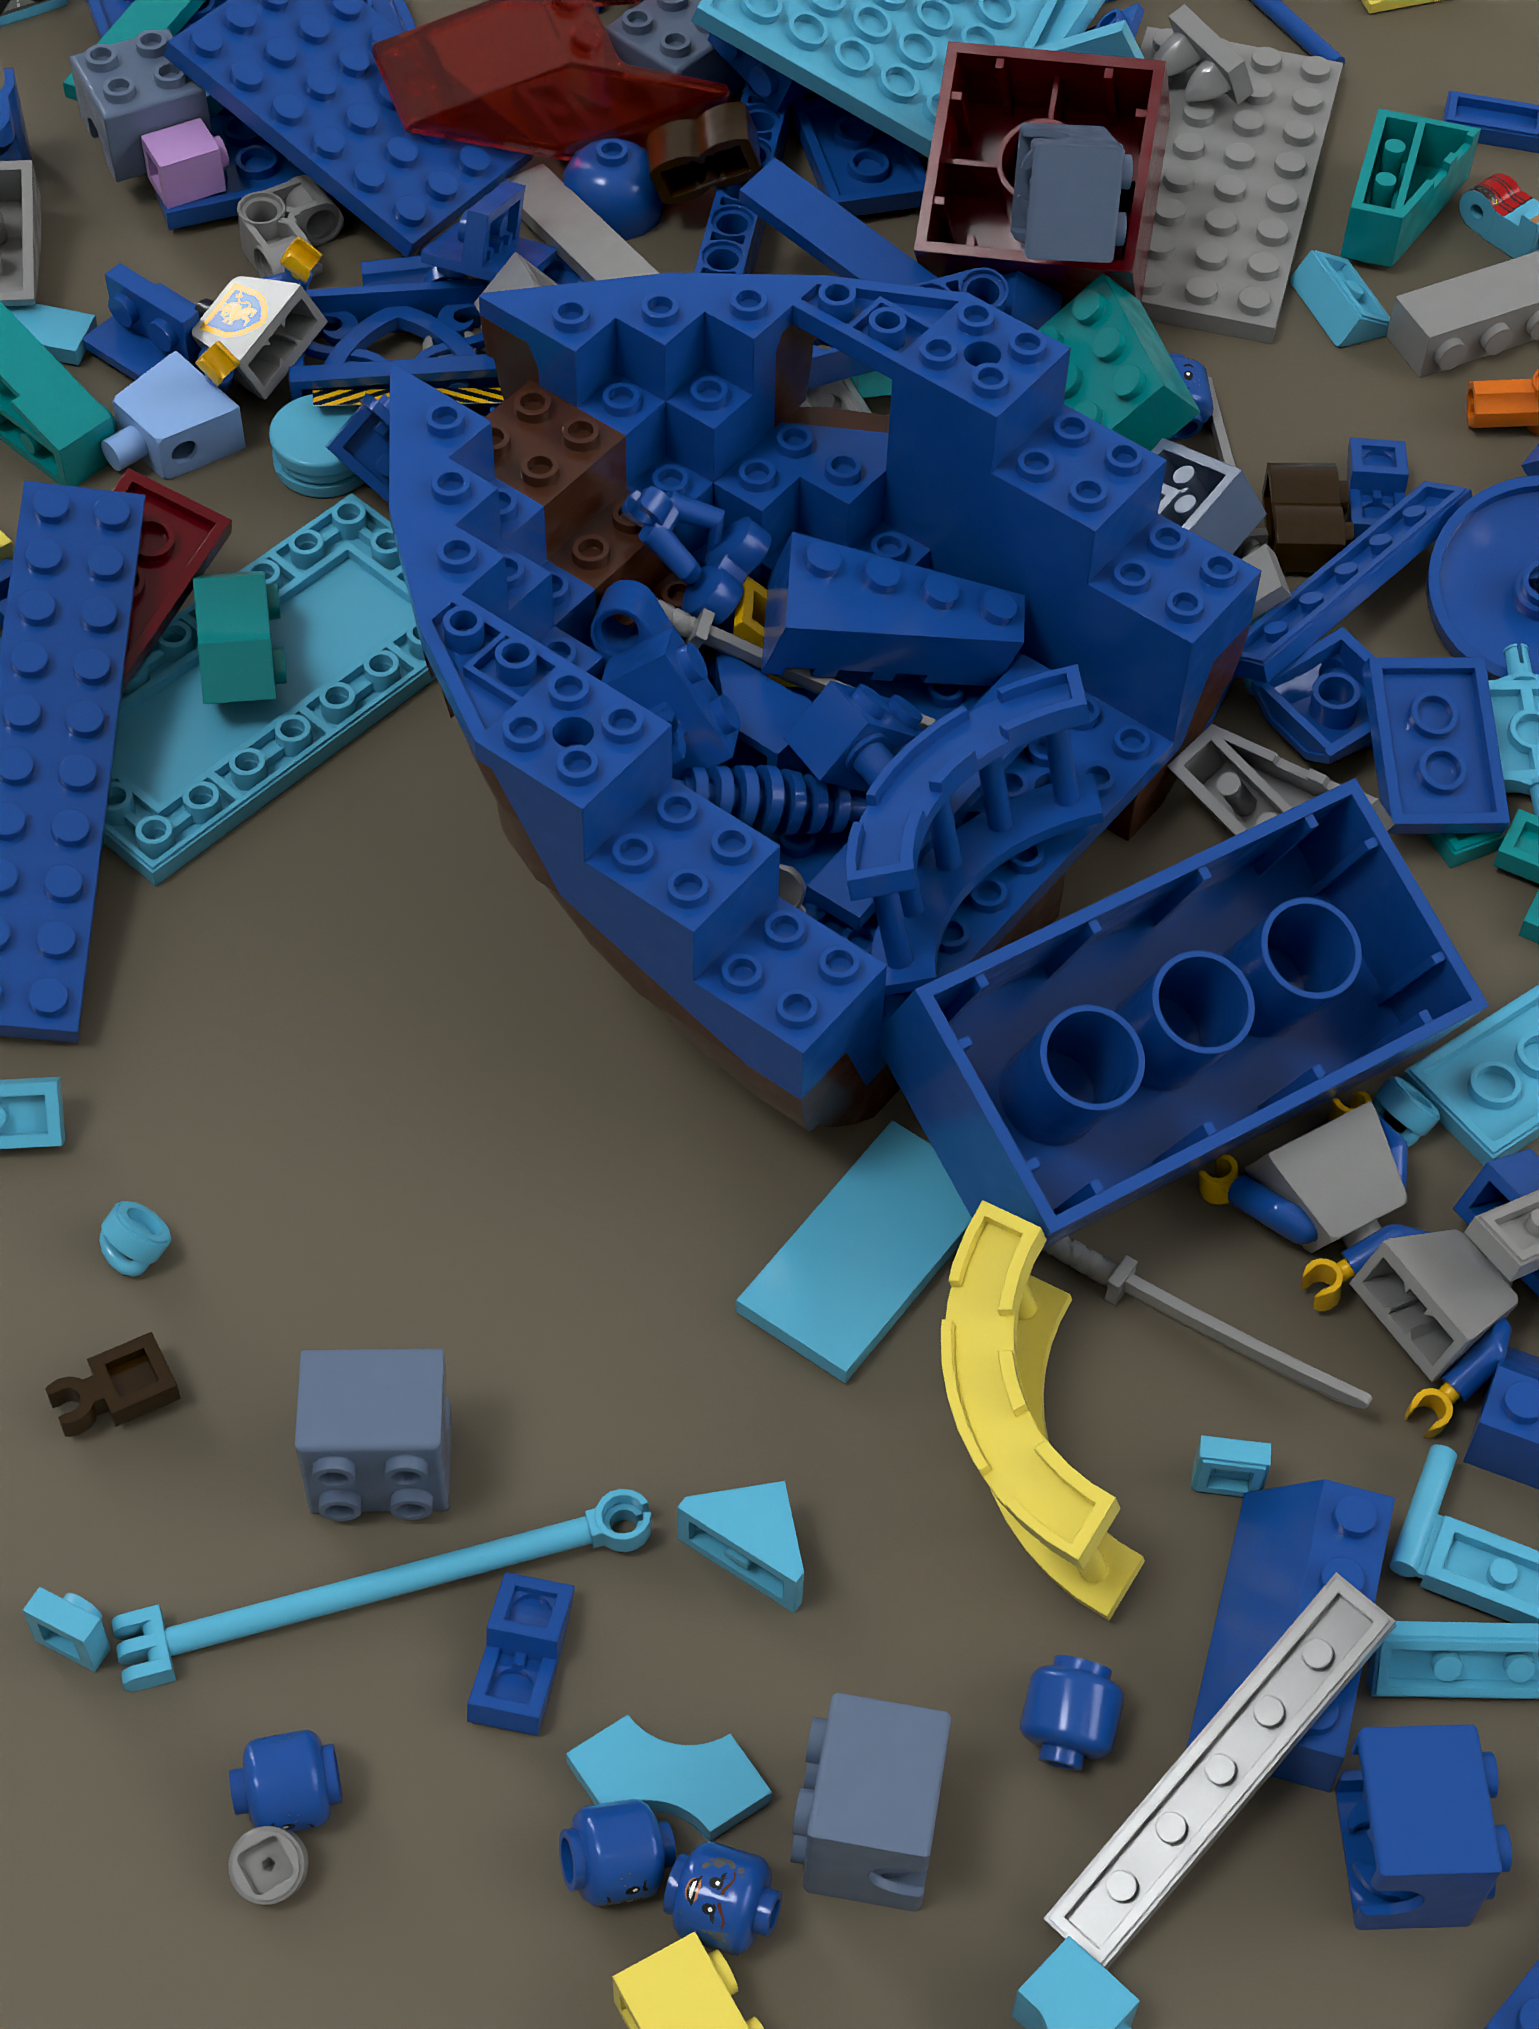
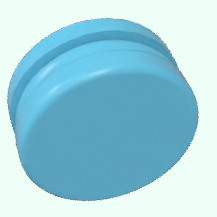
M313 394L289 402L276 413L270 425L269 439L273 448L274 470L277 477L286 487L305 496L328 498L349 493L365 483L325 447L361 405L313 406Z

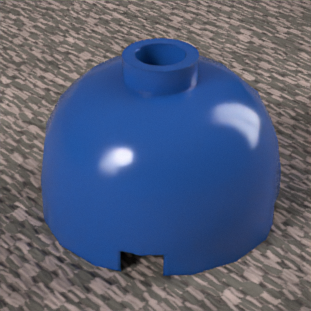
M610 138L586 144L575 152L563 172L562 182L626 241L643 236L658 225L661 220V210L664 203H662L650 178L648 151L634 142Z

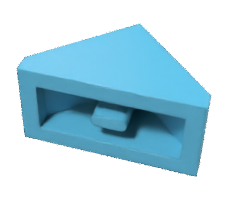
M785 1481L686 1496L677 1507L678 1540L792 1613L796 1612L802 1603L804 1569Z

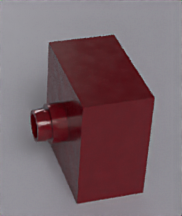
M948 41L914 245L917 262L938 278L982 267L994 269L1000 274L1019 270L1063 294L1061 309L1104 273L1141 302L1171 116L1166 61ZM1022 123L1103 126L1118 143L1123 145L1125 154L1132 155L1133 176L1129 190L1121 189L1119 211L1126 212V238L1123 246H1115L1112 262L1028 259L1021 250V244H1025V241H1016L1010 232L1019 129Z

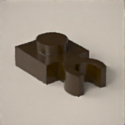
M152 1332L88 1358L87 1362L92 1376L83 1380L77 1377H63L53 1381L45 1388L52 1408L59 1407L70 1401L79 1403L76 1409L58 1417L65 1437H73L86 1432L95 1423L97 1416L109 1411L117 1427L181 1399L178 1386Z

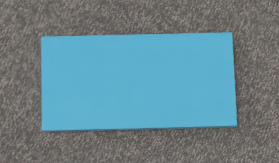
M351 493L239 571H265L266 584L278 583L281 619L269 620L272 648L284 647L287 683L275 684L276 699L203 704L195 602L173 618L122 693L103 843L155 887L436 679V676L431 677L426 665L391 522Z

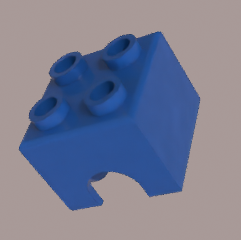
M1472 1724L1362 1728L1352 1747V1755H1359L1361 1770L1343 1771L1335 1786L1349 1891L1356 1928L1359 1930L1470 1926L1484 1901L1494 1898L1496 1880L1501 1872L1510 1871L1512 1863V1848L1508 1829L1504 1824L1495 1825L1490 1798H1496L1499 1787L1497 1762L1493 1752H1482L1478 1729Z

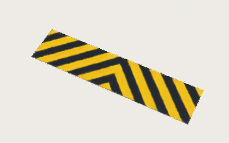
M435 388L461 404L504 402L500 388ZM390 389L313 390V406L362 405L359 401L366 393L379 400L384 393L389 397Z

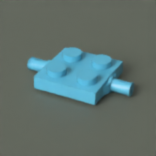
M1516 643L1507 646L1503 650L1508 675L1488 681L1506 793L1530 795L1534 815L1539 816V674L1532 673L1529 647L1521 643L1519 649H1517Z

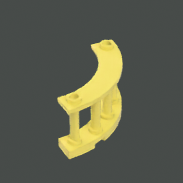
M982 1200L964 1233L948 1279L951 1290L947 1302L946 1319H942L941 1360L947 1398L957 1429L973 1462L990 1487L1008 1526L1027 1554L1053 1582L1076 1601L1110 1621L1145 1560L1142 1555L1122 1544L1107 1532L1121 1509L1116 1497L1094 1485L1072 1468L1051 1446L1048 1440L1044 1416L1046 1367L1053 1340L1060 1322L1072 1302V1297L1069 1293L1030 1275L1033 1265L1047 1241L1042 1228Z

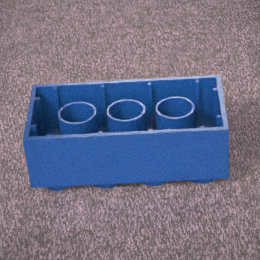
M1356 778L915 989L881 1027L879 1051L970 1216L973 1218L982 1200L1041 1227L1047 1239L1042 1248L1044 1249L1424 1051L1489 1007V1004Z

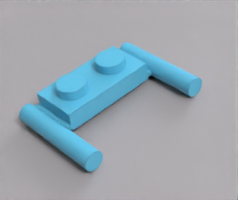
M1432 1445L1390 1560V1569L1403 1577L1417 1576L1422 1578L1420 1587L1511 1623L1539 1624V1551L1447 1515L1445 1517L1439 1515L1438 1512L1457 1460V1453L1444 1445Z

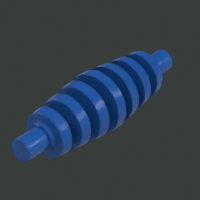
M737 765L731 770L728 766H712L707 772L703 767H687L681 777L675 779L764 836H770L773 833L779 836L794 835L797 831L800 834H817L821 830L824 833H840L845 829L849 821L859 822L867 807L866 797L851 796L849 788L819 781L815 775L806 774L802 776L798 771L790 769L779 770L776 766L758 765L756 768L752 765Z

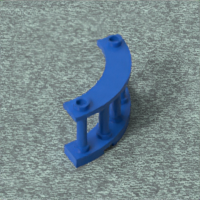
M1078 664L1045 671L997 688V700L987 703L968 713V710L963 705L954 709L928 726L905 745L884 767L866 793L867 807L859 822L853 821L849 833L846 851V881L851 901L873 897L878 926L872 942L871 955L887 964L885 996L914 991L937 979L938 951L943 934L953 914L974 887L994 869L1022 851L1056 835L1104 822L1094 773L1076 776L1069 729L1090 724L1088 706ZM1044 737L1051 784L1029 790L1009 799L1002 756L1022 745ZM978 772L985 811L956 829L950 796L964 782ZM928 828H930L933 848L918 862L924 836Z

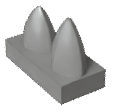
M1184 4L1168 16L1174 34L1160 46L1152 60L1166 61L1167 77L1184 72L1195 65L1197 66L1185 89L1184 99L1186 102L1207 101L1227 94L1239 105L1254 93L1245 60Z

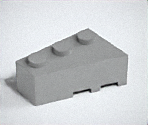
M1211 724L1167 766L1186 790L1232 836L1244 832L1340 785L1331 781L1327 775L1311 768L1310 770L1302 768L1280 758L1276 752L1214 724ZM1365 793L1386 831H1388L1395 823L1379 799Z

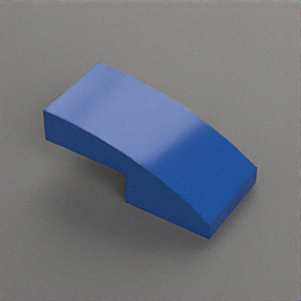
M1350 437L1347 458V482L1349 488L1347 521H1353L1354 540L1405 498L1409 477L1405 441Z
M508 1572L504 1573L486 1628V1648L467 1703V1722L536 1736L539 1735L568 1626L574 1598V1585Z

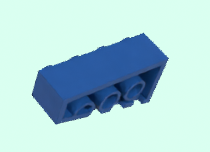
M792 532L768 578L761 674L782 675L786 667L809 668L811 676L835 678L839 670L868 672L870 680L892 681L896 674L919 675L923 683L993 686L1004 675L1024 643L1025 595Z

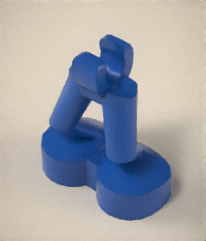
M650 486L644 489L642 493L637 490L632 491L628 494L621 509L622 513L629 520L642 527L638 536L641 542L680 580L687 584L682 598L681 610L697 618L702 610L706 608L715 613L712 625L715 627L724 622L738 605L743 594L742 584L744 580L763 560L772 541L771 535L749 516H744L723 529L725 515L723 509L691 498L675 490L664 493L659 488ZM677 522L708 529L707 551L704 558L705 566L701 567L692 554L673 533Z

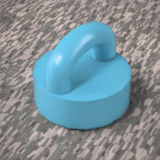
M1389 1077L1375 1093L1376 1098L1372 1101L1376 1112L1384 1120V1113L1387 1110L1407 1127L1404 1132L1398 1133L1405 1139L1408 1147L1415 1144L1421 1136H1426L1440 1120V1113L1432 1102L1400 1077Z
M121 1201L114 1205L103 1220L99 1241L102 1254L109 1265L122 1275L135 1277L146 1271L150 1264L157 1262L169 1246L172 1238L169 1228L155 1212L136 1202Z

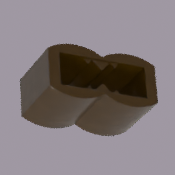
M731 102L715 106L705 111L696 120L683 119L666 123L652 131L647 137L649 175L662 203L665 204L691 201L703 195L712 186L728 187L743 183L754 177L761 170L758 131L746 104L742 102Z
M1267 463L1262 489V506L1267 513L1264 517V524L1269 534L1267 545L1275 552L1282 572H1316L1354 541L1353 521H1344L1349 501L1348 482L1339 481L1335 463Z

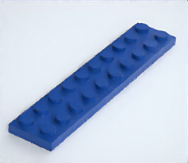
M24 481L0 644V1036L74 1043L79 1041L145 514L144 494Z

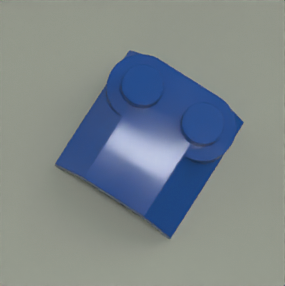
M1344 627L1314 643L1268 683L1252 681L1251 690L1267 722L1306 760L1330 764L1363 747L1373 749L1362 667L1368 658L1376 657Z

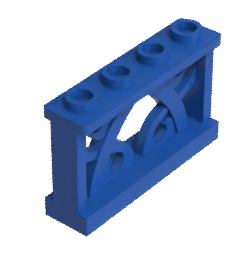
M483 279L306 290V293L328 321L315 338L324 337L326 342L333 346L322 345L312 341L295 364L289 367L292 401L313 394V390L390 389V367L394 364L434 388H500L494 359L487 354L477 355L474 351V348L476 350L485 348L483 333L480 332L466 338L464 335L466 331L472 332L474 328L481 326L480 313L474 302L486 289L488 281ZM411 332L424 339L430 336L434 346L420 352L414 359L386 360L375 352L365 350L386 334ZM305 355L325 360V363L323 365L305 366Z

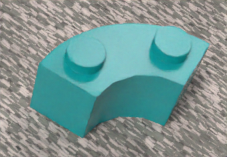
M265 571L205 574L194 577L193 588L203 704L276 699L275 684L287 683L284 647L272 648L269 620L281 619L278 583L266 584Z

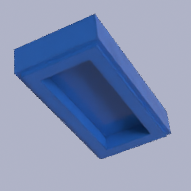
M1457 91L1448 92L1443 121L1480 128L1481 131L1478 139L1480 144L1539 153V105Z

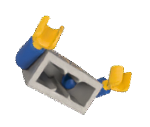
M298 236L294 239L282 255L279 263L285 267L284 273L264 278L238 276L230 281L216 300L206 298L195 306L194 309L199 312L200 320L192 328V337L201 347L195 364L202 370L206 381L210 385L218 387L223 393L229 391L233 387V382L236 381L257 397L266 400L287 374L289 367L295 364L328 322L306 293L313 276L312 268L321 259L323 254L302 237Z
M1358 1091L1353 1094L1350 1108L1344 1106L1340 1099L1334 1098L1331 1104L1328 1123L1267 1153L1245 1167L1248 1175L1238 1177L1237 1161L1232 1156L1226 1154L1216 1159V1172L1221 1178L1211 1177L1203 1170L1199 1171L1200 1195L1211 1204L1222 1205L1230 1202L1233 1206L1294 1244H1301L1310 1253L1342 1238L1345 1246L1349 1248L1381 1229L1378 1218L1407 1203L1405 1188L1407 1187L1408 1145L1405 1139L1376 1112L1370 1094L1365 1091Z
M1396 1223L1390 1224L1342 1251L1341 1254L1344 1259L1337 1263L1323 1258L1312 1260L1307 1264L1303 1272L1301 1289H1306L1316 1282L1329 1284L1330 1287L1323 1288L1317 1293L1313 1303L1315 1310L1327 1311L1338 1304L1341 1297L1342 1284L1354 1277L1349 1284L1429 1380L1433 1382L1441 1378L1444 1384L1439 1389L1428 1388L1418 1392L1405 1411V1420L1418 1407L1425 1406L1435 1411L1438 1421L1424 1435L1425 1439H1430L1438 1436L1451 1419L1453 1414L1452 1405L1459 1398L1466 1402L1493 1376L1498 1361L1506 1359L1512 1332L1506 1317L1517 1306L1518 1297L1511 1288L1513 1281L1510 1282L1488 1257H1484L1464 1233L1456 1229L1431 1233Z

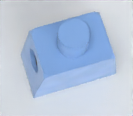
M177 351L169 354L115 396L112 405L118 432L101 442V449L106 460L116 471H120L141 459L162 479H173L234 454L246 447L240 407L218 387L210 385L206 381L205 376Z

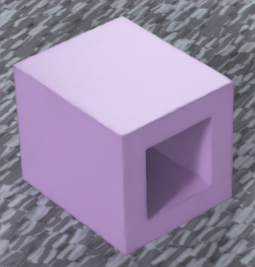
M201 118L141 136L148 179L167 209L227 191L223 168L229 167L230 163L225 144L219 135L212 137Z

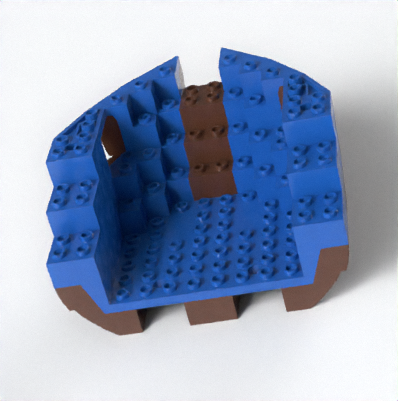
M660 273L482 293L479 295V310L487 355L495 361L504 402L484 418L395 364L390 367L389 511L391 527L426 665L431 677L436 676L442 688L450 717L452 718L455 715L473 757L497 802L501 827L508 841L535 879L547 887L588 942L641 996L654 1004L710 1060L749 1091L810 1132L818 1124L827 1127H841L873 1118L900 1090L897 1081L879 1051L881 1027L913 991L885 996L887 964L871 955L872 942L878 926L876 912L857 931L806 900V894L802 903L806 913L778 896L780 864L795 868L801 874L807 888L811 880L848 842L853 821H849L845 829L840 833H824L821 830L817 834H800L797 831L794 835L779 836L773 833L770 836H764L673 779L672 724L601 681L606 663L604 662V656L599 654L592 641L591 624L606 589L619 580L638 581L647 586L658 600H663L673 605L675 609H681L683 594L687 586L641 542L638 536L642 527L633 523L622 513V505L628 494L636 490L642 493L644 489L650 486L657 487L664 493L675 490L691 498L723 509L725 511L723 529L744 516L751 517L772 538L767 554L759 565L748 574L750 578L765 589H767L768 578L791 533L795 532L1025 595L1024 643L1008 669L1022 654L1051 670L1078 664L1087 701L1090 724L1069 729L1076 776L1094 773L1104 822L1059 834L1035 844L1007 860L980 881L959 905L943 934L938 951L937 978L1052 924L1059 917L1065 874L1068 868L1105 829L1129 841L1163 804L1177 780L1176 776L1167 766L1203 733L1224 688L1232 680L1251 624L1262 571L1158 514L1167 460L1064 404L1070 347L969 293L829 275ZM818 338L892 379L890 416L830 407H799L806 400L814 340ZM677 522L673 533L692 554L701 567L705 566L704 558L707 551L708 529ZM735 609L717 628L734 635ZM612 615L618 622L622 624H636L630 617L626 615ZM702 644L698 650L707 667V678L714 687L716 657L721 652ZM839 670L835 678H833L855 688L860 684L866 685L879 695L891 698L894 694L899 695L910 702L921 714L934 718L936 721L962 705L969 712L992 687L923 683L920 676L914 674H896L892 681L870 680L868 672ZM786 687L795 694L807 697L811 702L818 696V694L804 688ZM1044 737L1030 742L1004 770L1009 799L1029 790L1051 784ZM723 762V763H721V764H719V765H716V766H725V765H724V762ZM806 765L799 771L802 776L806 774L814 775ZM849 788L851 796L866 797V792ZM983 795L955 824L956 829L985 811Z

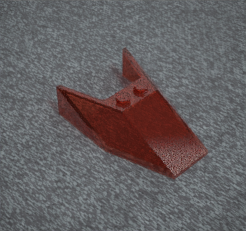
M488 0L373 44L371 51L405 132L570 161L575 152L585 145L610 138L634 142L648 151L647 137L652 131L672 121L683 119L696 120L705 111L725 104L730 94L727 84L632 66L620 60L595 7L638 4L639 0Z

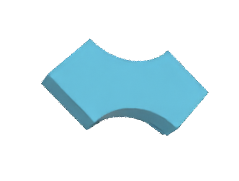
M626 1715L566 1753L567 1765L594 1805L639 1799L649 1805L653 1812L666 1813L688 1822L709 1841H712L763 1808L772 1800V1791L731 1734L705 1744H673L648 1734L629 1715Z

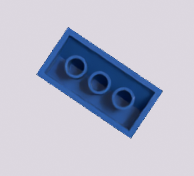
M1326 1479L1244 1494L1186 1749L1336 1572L1375 1603L1395 1502L1394 1497ZM1362 1667L1271 1774V1777L1330 1793L1345 1758Z

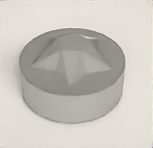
M262 1826L252 1829L240 1837L231 1851L228 1863L230 1880L236 1891L250 1902L261 1905L278 1903L291 1897L302 1886L308 1872V1853L300 1837L293 1831L274 1826Z

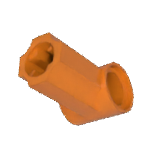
M1539 369L1533 375V379L1468 382L1466 417L1469 428L1526 426L1534 435L1539 436Z

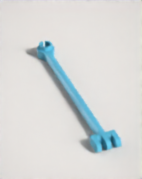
M618 1489L610 1491L601 1498L596 1508L585 1511V1516L167 1628L159 1604L120 1614L111 1621L113 1635L116 1639L128 1640L116 1646L118 1662L121 1665H133L121 1672L123 1688L126 1691L135 1692L176 1681L172 1656L589 1544H592L593 1548L605 1545V1547L618 1552L637 1550L646 1543L651 1534L652 1517L651 1512H649L648 1501L642 1494L633 1490ZM622 1520L631 1521L636 1525L635 1530L628 1533H616L612 1528L617 1522Z

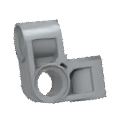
M307 175L296 176L288 182L269 189L249 193L238 202L237 206L241 250L258 272L260 278L284 273L285 267L279 263L280 259L289 245L298 236L302 237L312 246L323 245L333 240L339 234L344 222L340 209L331 197ZM317 262L312 268V277L322 273L323 266L320 262Z

